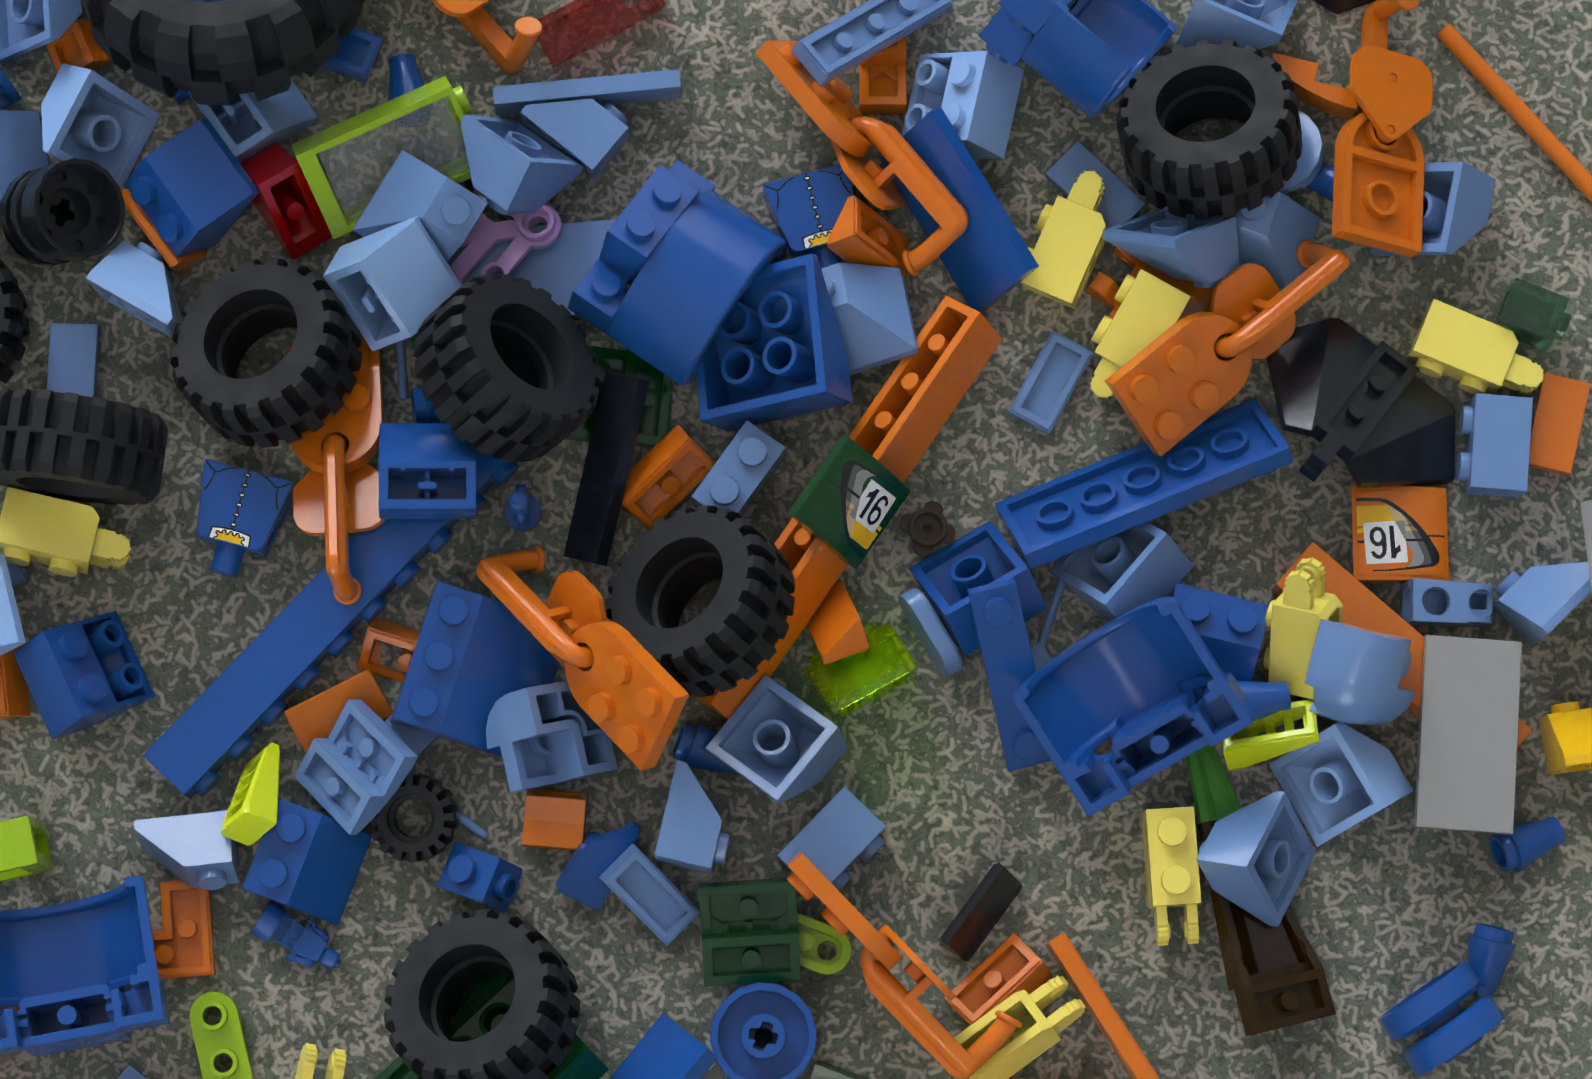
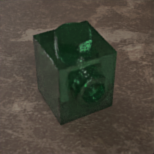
M1515 278L1506 291L1494 324L1513 331L1518 341L1545 351L1554 339L1561 341L1565 335L1571 319V315L1564 312L1569 298Z

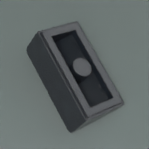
M1000 863L994 864L940 937V944L963 961H970L1021 891V883Z

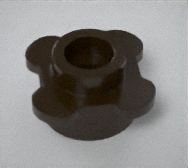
M936 501L927 502L924 508L914 514H905L900 521L901 530L909 534L914 543L913 552L918 556H928L932 548L941 543L950 544L955 538V528L947 524L946 518L942 514L943 507ZM925 525L932 526L930 533L924 532L923 527Z

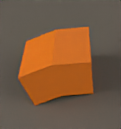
M528 789L525 799L522 845L524 847L575 851L579 844L584 843L588 793Z

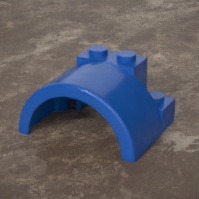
M1001 0L999 2L1001 8L979 34V37L987 43L986 48L989 53L999 61L1009 62L1012 66H1016L1023 60L1091 119L1097 118L1129 86L1128 82L1138 70H1143L1146 67L1147 62L1153 59L1178 29L1147 0H1078L1070 11L1069 9L1076 0Z
M677 160L669 170L659 165L607 230L600 256L572 291L568 309L680 385L685 386L695 375L709 345L741 296L766 265L770 262L771 264L780 262L785 258L788 244L784 238L714 192L716 185ZM629 284L630 288L628 292L625 294L626 287Z
M1171 596L1157 598L1144 603L1090 632L1039 668L1019 686L1012 696L1015 705L1088 817L1128 795L1134 786L1204 746L1210 744L1212 747L1251 725L1256 716L1254 707L1232 673L1224 674L1177 599ZM1204 686H1205V687H1206L1205 692H1203L1200 687H1204ZM1111 736L1113 740L1111 753L1096 755L1092 752Z
M142 876L124 878V883L111 891L77 901L29 909L0 910V1055L19 1051H27L36 1057L131 1040V1031L170 1024L164 976L158 972L146 886Z

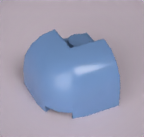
M1321 619L1305 684L1314 687V702H1312L1309 711L1315 715L1340 723L1379 726L1394 721L1409 707L1416 692L1399 687L1401 678L1407 674L1410 667L1411 653L1409 647L1411 640L1396 635L1373 632L1343 622Z
M567 682L532 686L507 693L495 702L489 712L486 726L487 749L500 747L510 793L548 787L618 769L612 740L578 705Z

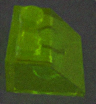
M875 622L863 626L869 644V649L829 664L823 663L819 652L808 658L811 665L804 669V675L831 722L834 723L915 678L918 666L889 623L879 628Z

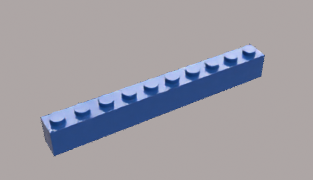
M476 451V514L487 501L483 495L495 482L499 486L504 485L516 473L519 465L514 460L512 462L494 459L492 453L483 455ZM386 519L376 529L358 532L348 543L349 570L352 577L360 583L362 588L359 600L351 605L339 603L334 597V589L325 566L143 756L186 797L191 799L196 793L201 797L206 795L221 778L217 771L230 758L236 762L250 750L255 743L251 736L263 723L270 727L281 718L284 711L288 709V706L284 703L285 700L296 689L300 692L306 691L318 679L321 671L317 667L330 654L336 658L350 646L355 638L351 632L363 619L370 623L381 614L388 604L384 600L386 595L396 585L403 589L417 576L421 570L417 563L429 551L435 555L449 543L454 535L450 529L460 519Z

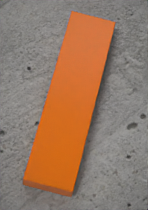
M1062 933L1049 941L1046 947L1131 1078L1160 1079L1067 935Z

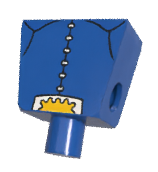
M840 165L762 184L764 202L780 236L787 241V251L791 259L813 253L817 255L821 269L842 262L841 257L827 247L829 235L847 198L853 195L852 181L843 172Z
M205 459L197 521V536L203 542L217 545L210 571L237 578L244 553L267 557L293 503L295 484L292 481Z

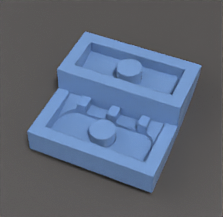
M348 699L328 738H314L294 777L349 835H357L391 799L412 769L418 756L362 699Z

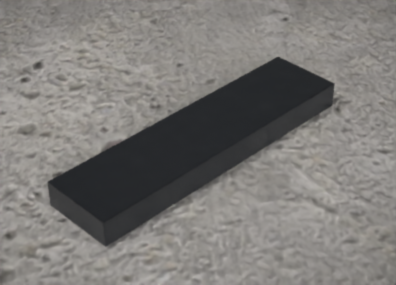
M610 372L605 373L564 550V557L604 566L608 564L649 387V380Z

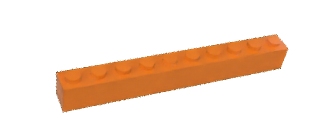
M945 296L917 336L919 353L901 359L848 437L873 456L904 484L1003 338L979 311ZM793 517L774 543L789 562V571L793 574L795 582V592L791 593L795 598L793 616H787L786 622L789 623V629L784 640L778 639L774 646L777 652L769 662L764 659L756 667L759 672L749 680L741 678L736 681L737 687L726 692H720L718 689H715L714 695L695 697L692 694V697L703 707L728 721L765 675L769 678L772 676L848 565L823 541L809 534Z

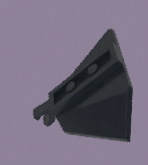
M1329 318L1295 328L1290 339L1267 357L1282 430L1310 436L1320 442L1299 470L1311 481H1316L1335 455L1344 461L1358 488L1448 484L1454 480L1455 409L1453 404L1415 376L1420 368L1416 367V365L1383 340L1376 346L1342 319Z

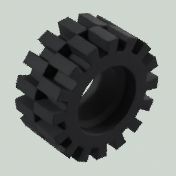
M407 775L387 804L369 822L368 825H372L373 833H370L373 841L377 840L381 845L379 847L380 850L385 854L393 855L392 858L399 861L418 862L440 854L448 844L452 843L455 837L453 835L454 831L459 826V820L456 818V812L459 809L457 803H454L451 798L453 796L451 791L445 789L441 785L442 782L437 779L428 778L427 775ZM409 799L422 801L431 812V825L427 832L419 837H411L404 834L396 822L398 808Z

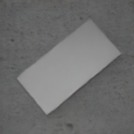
M1425 635L1423 637L1414 828L1503 835L1513 834L1522 642Z

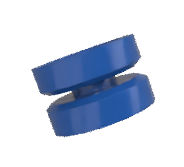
M1466 960L1454 965L1420 987L1378 1019V1022L1391 1040H1403L1421 1029L1423 1034L1410 1043L1403 1054V1058L1416 1076H1421L1440 1064L1448 1063L1477 1044L1484 1034L1505 1018L1492 997H1479L1463 1007L1460 1006L1459 1003L1477 989L1480 981Z
M758 982L738 988L722 1001L712 1019L710 1043L713 1053L718 1056L716 1063L729 1079H797L805 1072L815 1053L817 1030L810 1009L799 995L779 984ZM762 1028L770 1030L773 1035L772 1043L767 1044L765 1047L758 1046L755 1043L756 1040H754L756 1031Z

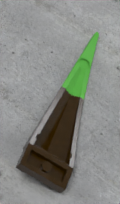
M1210 744L1186 757L1202 843L1209 836L1216 821L1242 809L1215 746L1211 747ZM1210 886L1228 990H1234L1246 1037L1335 1015L1324 968L1290 905L1279 926H1269L1212 890Z

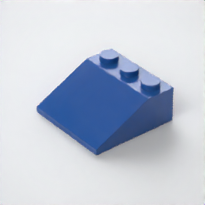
M812 253L766 265L736 303L709 345L696 371L700 421L728 432L741 429L746 421L753 425H758L853 403L848 355L817 255Z
M437 581L433 587L390 722L502 757L500 747L487 749L486 726L489 712L495 702L507 693L527 687L553 683L559 662L503 603Z

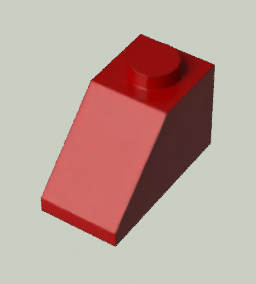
M274 143L240 163L260 191L252 200L253 204L289 258L294 260L332 238L298 161L282 147Z

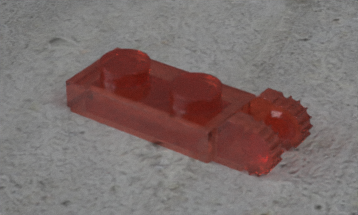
M574 0L538 19L542 24V32L537 36V40L554 68L635 26V22L657 13L665 7L666 3L664 0H643L627 8L624 0Z

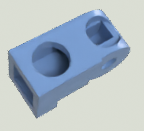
M1412 578L1400 584V617L1412 627L1492 626L1493 586L1479 583Z

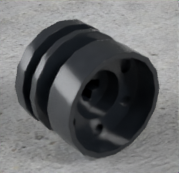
M73 158L24 172L9 184L1 200L0 222L5 238L18 255L33 264L54 266L101 254L116 242L124 226L125 202L120 186L109 171L89 160Z

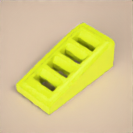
M1308 699L1291 702L1290 710L1279 711L1256 720L1251 725L1224 739L1222 746L1228 771L1246 768L1319 742L1317 715L1309 711L1314 700ZM1303 718L1304 728L1295 730L1294 721ZM1284 725L1285 731L1276 733L1275 728ZM1266 731V735L1257 736V734Z
M271 742L244 766L221 827L222 836L251 846L277 824L280 745Z

